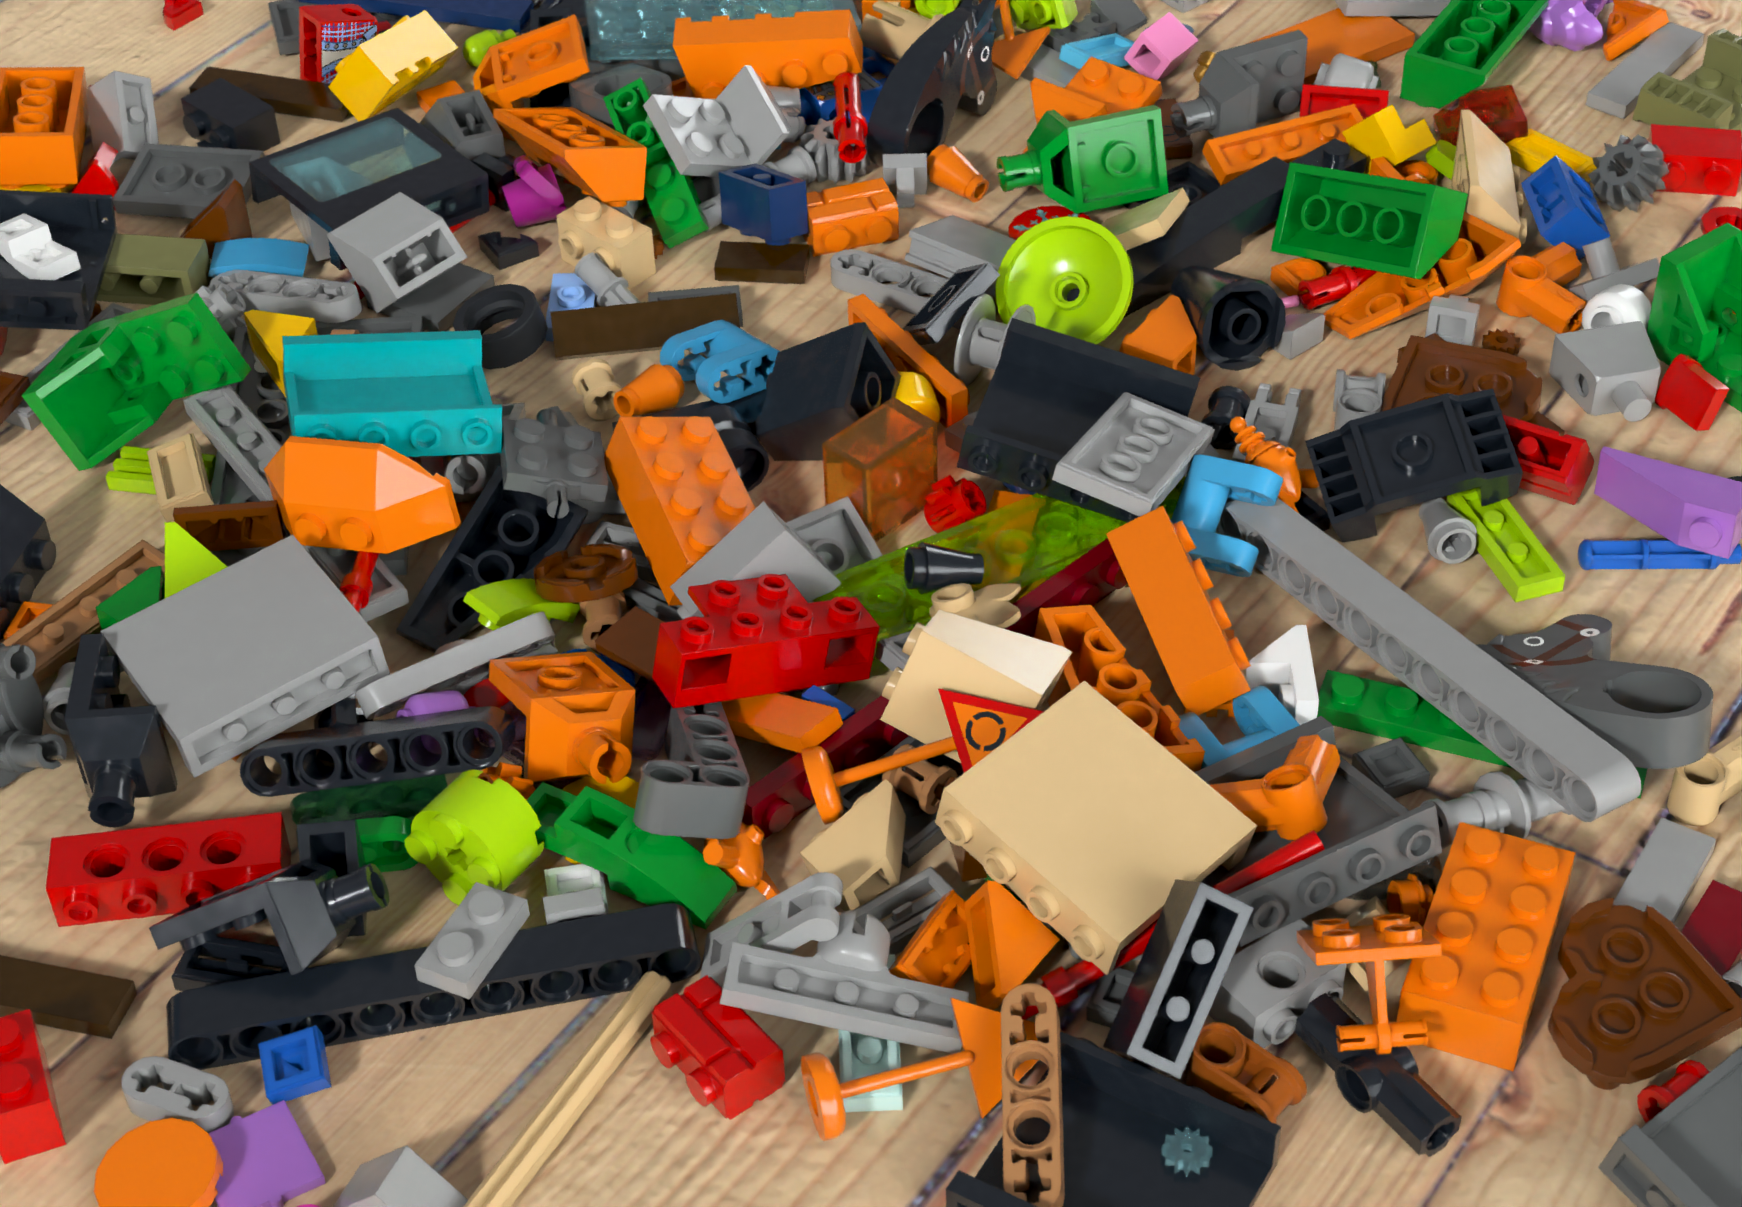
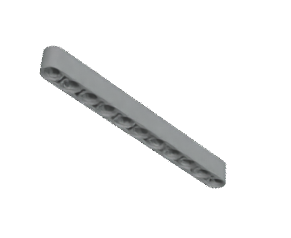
M1277 498L1274 506H1261L1238 500L1225 504L1217 531L1221 535L1234 537L1255 546L1259 550V554L1254 567L1575 817L1584 822H1592L1636 799L1640 795L1641 780L1638 771L1625 755L1282 500Z

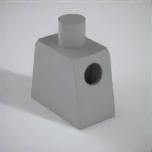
M1641 321L1555 334L1549 374L1587 414L1597 416L1621 412L1625 419L1631 422L1639 421L1649 414L1655 401L1661 370L1660 363Z

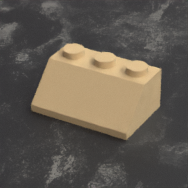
M1461 110L1451 182L1452 190L1468 194L1465 212L1518 238L1521 245H1524L1527 235V219L1522 217L1523 192H1518L1519 167L1512 166L1510 149L1471 110Z

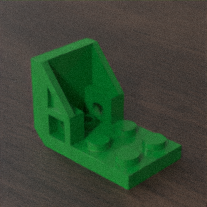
M1726 223L1661 257L1647 335L1659 360L1670 366L1671 362L1679 354L1692 357L1704 370L1730 388L1724 402L1742 412V231L1730 223Z
M196 292L91 324L70 338L23 393L22 397L78 471L93 468L153 425L173 400L243 381L252 369Z

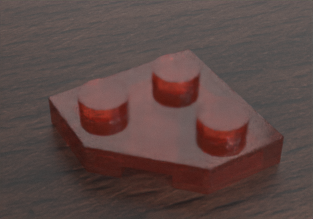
M1512 85L1470 91L1459 97V106L1451 111L1443 108L1433 115L1434 132L1437 140L1448 141L1454 146L1457 145L1461 110H1471L1504 144L1514 138L1528 136V120Z

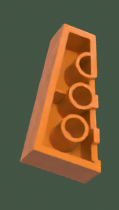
M850 9L795 12L794 17L775 18L772 17V13L755 14V19L730 20L729 15L712 16V21L692 22L691 17L676 18L673 48L695 98L716 99L744 65H751L765 85L790 87V89H802L832 81L843 72L862 73L863 42Z
M1161 506L1106 533L1173 687L1187 712H1193L1199 716L1251 691L1242 671L1250 667L1251 664L1237 636L1230 640L1227 638L1224 630L1231 627L1232 623L1219 597L1212 600L1209 598L1206 590L1214 587L1202 560L1198 558L1193 561L1188 553L1196 549V546L1183 520L1173 524L1164 506Z
M1079 605L1040 608L1034 638L1063 646L1072 651L1048 700L1049 706H1052L1080 683L1086 681L1193 772L1201 770L1205 750L1196 738L1187 739L1179 728L1181 719L1170 705L1162 706L1150 691L1152 684L1150 679L1142 669L1136 670L1124 658L1126 649L1093 606Z

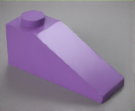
M1605 446L1600 451L1594 494L1676 545L1726 559L1730 558L1742 538V482Z

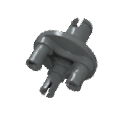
M0 643V788L11 783L22 772L27 773L36 767L44 769L58 768L62 764L58 760L51 759L65 760L67 757V746L62 737L57 734L42 735L44 722L43 702L37 682L32 675L36 667V657L28 646L22 645L20 647V644L5 646L3 643Z

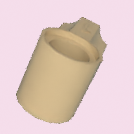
M1737 731L1713 746L1700 760L1675 768L1667 808L1676 820L1692 826H1704L1712 823L1717 818L1720 805L1742 791V732Z

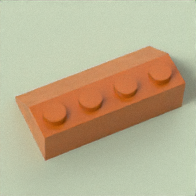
M574 107L493 109V118L532 160L542 166L550 163L554 174L564 178L563 181L565 183L581 188L583 194L594 196L609 207H625L627 201L644 200L646 146Z

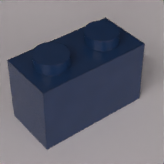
M756 163L719 172L722 224L740 230L742 235L762 238L765 240V243L774 246L789 244L792 241L791 237L809 233L805 180Z

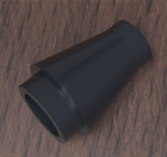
M921 542L918 547H908L905 552L903 568L905 585L907 589H917L921 595L936 592L943 587L953 584L980 585L984 576L983 557L981 553H967Z

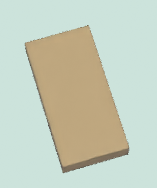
M193 433L186 434L147 451L159 509L166 522L174 521V508L214 504L200 445Z

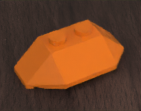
M290 436L264 468L273 500H277L282 521L289 533L293 534L300 544L304 546L388 554L454 530L461 523L450 480L438 473H435L434 476L431 475L417 462L383 444Z

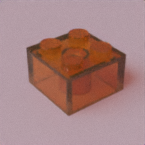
M895 397L822 443L825 506L848 496L875 543L886 535L893 533L899 526L924 510V505L927 502L925 496L933 492L931 485L938 481L937 422Z

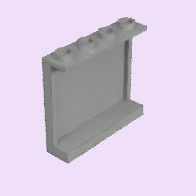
M293 534L100 631L104 635L110 655H116L118 658L120 673L126 672L149 706L156 705L160 721L175 740L185 766L194 778L349 697L364 686L390 675L377 634Z

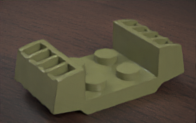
M1724 28L1709 35L1703 65L1682 81L1661 72L1656 73L1641 87L1632 119L1649 125L1741 130L1742 134V36L1732 34Z

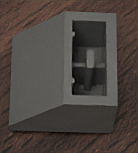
M480 90L437 99L419 122V124L471 162L483 153H487L498 160L505 155L503 133L493 118V114ZM409 135L405 140L403 152L411 169L440 158L439 155L412 135Z

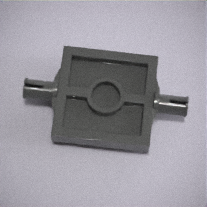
M547 409L540 410L536 420L529 418L519 420L502 418V453H500L504 490L527 492L544 497L547 500L548 515L554 518L557 509L558 519L568 514L569 500L605 502L608 479L601 432L591 431L579 425L558 426V416L552 409H550L549 418Z

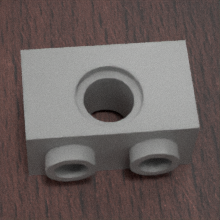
M1299 919L1268 934L1233 956L1208 1015L1215 1022L1226 1023L1235 1027L1242 1035L1262 1048L1270 1044H1280L1295 1031L1296 1019L1303 1014L1312 1000L1324 993L1329 997L1337 996L1340 1000L1342 999L1347 963L1316 966L1297 943V930L1312 929L1303 920Z

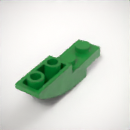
M639 78L603 97L616 131L647 147L644 194L664 243L671 249L709 228L699 206L701 200L689 175H680L643 107L651 97V93L644 80Z
M542 782L527 799L541 824V827L535 832L537 844L544 841V848L606 873L609 888L613 891L649 906L671 903L682 905L689 911L693 925L705 930L737 891L735 881L718 866L707 864L703 854L682 838L643 831L633 822L634 808L591 787L585 786L576 796Z

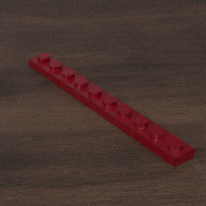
M1108 538L1013 603V605L1020 609L1021 617L1015 624L1005 629L1034 638L1040 608L1092 605L1094 607L1096 603L1116 589L1126 586L1128 584ZM882 695L845 720L841 728L818 745L826 750L835 773L875 761L909 736L880 720L889 702ZM802 753L796 754L748 788L742 822L747 826L752 824L758 826L764 832L763 840L771 834L783 830L791 820L816 804L807 778Z

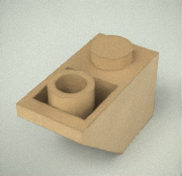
M885 779L871 792L860 796L849 811L828 829L818 832L812 838L809 845L800 852L810 875L827 872L838 876L842 880L843 892L839 906L844 911H853L900 884L906 815L893 785Z

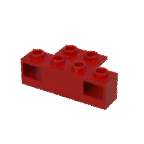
M765 574L758 578L735 581L717 580L711 584L688 587V595L704 617L693 616L687 617L684 620L660 623L652 673L653 680L673 709L811 688L813 685L820 687L866 680L870 677L880 626L857 597L842 596L827 601L808 603L786 574Z

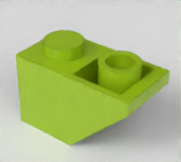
M1010 0L1011 16L1016 22L1017 28L1023 30L1041 29L1050 26V29H1062L1069 26L1078 15L1075 0Z

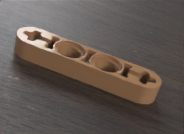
M1027 983L1009 991L1003 999L1001 1007L1003 1185L1005 1192L1027 1201L1025 1193H1022L1027 1191L1030 1186L1027 1163L1038 1164L1039 1176L1045 1191L1040 1193L1039 1202L1031 1204L1037 1207H1063L1065 1186L1060 1019L1055 999L1049 990L1038 984ZM1035 1005L1039 1011V1015H1036L1035 1018L1037 1041H1026V1031L1021 1016L1025 1015L1026 1006ZM1035 1059L1046 1063L1049 1067L1048 1075L1044 1081L1037 1085L1026 1086L1017 1082L1014 1078L1016 1069L1024 1061ZM1036 1117L1047 1121L1051 1126L1050 1133L1041 1143L1027 1145L1018 1141L1015 1137L1016 1129L1024 1120Z

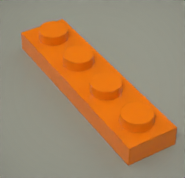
M1355 104L1210 139L1206 141L1202 153L1220 185H1224L1275 156L1286 163H1290L1335 138L1348 144L1342 132L1364 119Z
M865 294L848 299V325L865 322L898 372H915L923 375L931 383L941 412L939 422L945 428L968 415L970 394L967 386L961 379H956L941 365L935 355L929 354L914 340L908 331H904L883 308L875 305Z

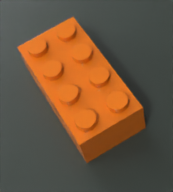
M85 67L0 68V186L2 188L17 189L25 185L45 184L52 188H64L70 184H78L89 117Z
M619 417L604 455L607 473L668 606L682 605L670 586L755 509V506L711 417Z
M1460 822L1423 926L1427 932L1441 943L1442 956L1412 958L1401 989L1396 1022L1425 1019L1428 1033H1425L1428 1036L1427 1047L1514 1072L1566 901L1576 852Z

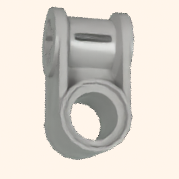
M1337 369L1333 412H1335L1334 431L1340 429L1350 420L1382 412L1386 373L1378 372L1376 377L1346 375L1345 370Z

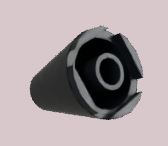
M1198 265L1189 266L1180 271L1172 283L1171 294L1180 298L1197 336V344L1205 357L1220 368L1239 371L1254 367L1262 361L1258 357L1269 347L1274 350L1280 342L1286 325L1285 306L1282 299L1277 296L1273 288L1267 283Z

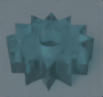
M1186 1126L1182 1132L1174 1128V1135H1165V1144L1162 1145L1161 1155L1165 1157V1166H1175L1174 1174L1183 1170L1185 1175L1188 1176L1192 1170L1200 1175V1167H1209L1213 1147L1209 1145V1136H1199L1200 1129L1191 1132L1189 1127Z

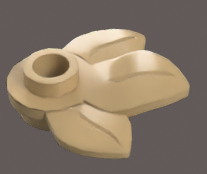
M969 584L949 585L932 594L931 601L933 605L930 607L929 613L932 619L938 610H943L1005 629L1015 624L1021 617L1020 609L1008 602L1019 593L1021 586L1020 584H993L973 592L972 586Z

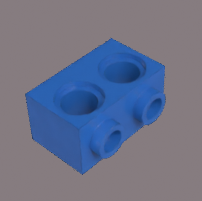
M1557 155L1521 183L1540 235L1553 246L1565 242L1576 249V256L1578 260H1581L1585 256L1582 246L1611 236L1590 184Z

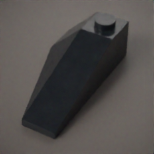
M498 466L397 627L396 633L434 653L445 644L464 639L481 625L478 621L480 613L463 601L467 592L480 586L503 580L534 579V568L542 559L558 551H566L586 519L588 510L568 501V514L558 519L556 509L555 517L552 518L547 513V500L544 497L527 492L504 490L502 468Z

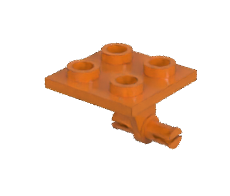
M1383 914L1373 917V925L1349 927V920L1328 918L1313 921V929L1296 931L1297 943L1316 966L1365 962L1372 1024L1337 1025L1336 1035L1339 1038H1336L1339 1052L1375 1049L1376 1054L1379 1055L1391 1054L1392 1047L1428 1045V1036L1425 1034L1428 1033L1425 1019L1389 1022L1387 1017L1384 960L1442 956L1441 943L1419 923L1410 922V916L1406 914Z

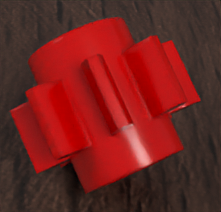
M950 474L931 485L933 492L925 496L927 502L924 505V515L933 531L944 535L946 538L955 534L959 540L979 531L977 523L985 519L986 499L977 484L965 478L955 482Z

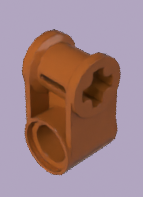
M1211 1022L1203 1025L1187 1062L1185 1084L1187 1086L1199 1087L1212 1097L1242 1110L1259 1113L1275 1124L1276 1118L1288 1105L1299 1104L1305 1097L1307 1085L1304 1078L1287 1060L1271 1054L1242 1035L1235 1027L1226 1023Z

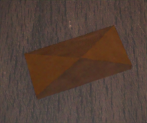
M277 500L180 507L173 510L174 521L209 551L268 547L285 538Z

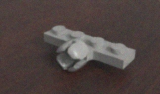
M856 911L839 912L840 921L837 936L829 941H818L817 951L813 957H801L732 942L719 1004L952 1054L960 1052L962 1043L950 998L968 1002L969 992L899 978L891 974L887 968L891 935L883 923L873 915L867 913L864 934L861 935L852 933Z

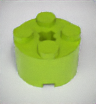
M475 769L462 772L421 810L412 821L411 834L405 839V847L410 856L417 862L426 865L430 872L442 883L443 891L448 899L458 906L476 882L505 891L541 855L544 849V841L537 844L535 835L541 824L527 800L514 787L500 778H497L492 784L477 778L484 771Z

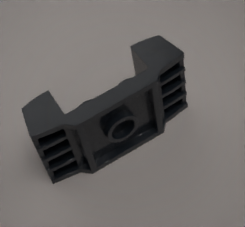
M1494 389L1463 395L1442 394L1350 420L1338 430L1305 441L1331 526L1341 542L1377 536L1375 515L1476 488L1481 506L1504 500L1518 493L1523 475Z

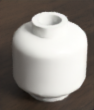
M1625 284L1610 286L1587 302L1582 312L1583 330L1641 321L1647 332L1651 312L1650 301L1642 291L1634 286Z

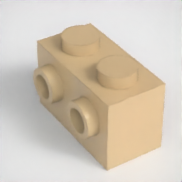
M590 196L556 215L559 233L558 243L563 261L575 267L585 255L596 253L617 277H623L628 281L629 290L656 274L651 228Z

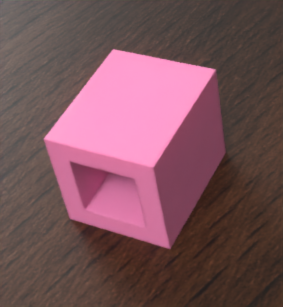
M1168 12L1139 35L1124 56V59L1140 75L1161 81L1182 64L1199 40L1171 12Z

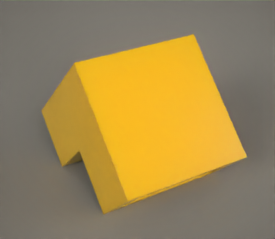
M1393 104L1342 132L1350 147L1367 156L1364 174L1370 173L1372 159L1384 156L1392 166H1395L1437 143L1425 119L1405 129Z

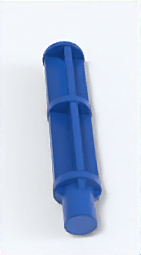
M1585 539L1578 547L1577 557L1579 565L1583 570H1713L1720 564H1740L1742 549L1741 545L1737 544L1730 558L1726 559L1676 545L1670 540Z

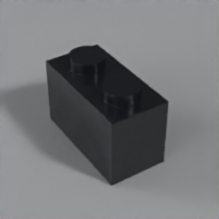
M219 78L181 98L184 111L183 125L188 134L199 141L204 139L219 148L259 150L263 152L281 143L274 107L223 78Z

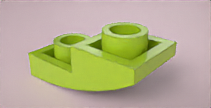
M525 578L503 580L480 586L468 591L463 600L480 613L478 621L493 631L539 612H544L549 622L551 618L573 623L580 610L579 603H559L542 598L536 592L535 579Z

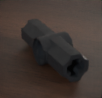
M1324 993L1312 1000L1303 1014L1296 1019L1295 1033L1335 1072L1338 1088L1347 1102L1362 1113L1374 1110L1418 1155L1426 1154L1428 1157H1431L1445 1148L1451 1137L1459 1130L1462 1117L1419 1076L1416 1060L1407 1046L1392 1047L1391 1054L1378 1055L1375 1049L1339 1052L1336 1038H1339L1336 1035V1026L1362 1025L1365 1023L1337 996L1329 997Z

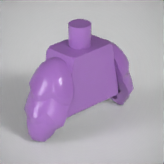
M1549 0L1548 6L1528 30L1535 37L1551 46L1560 45L1575 52L1582 50L1585 46H1589L1602 39L1603 29L1597 20V16L1605 4L1612 3L1613 0Z

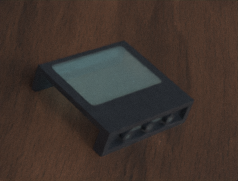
M398 107L249 162L253 201L258 204L282 195L328 233L399 192L442 217L448 227L490 211L488 173ZM329 240L331 263L340 271L346 269V265Z

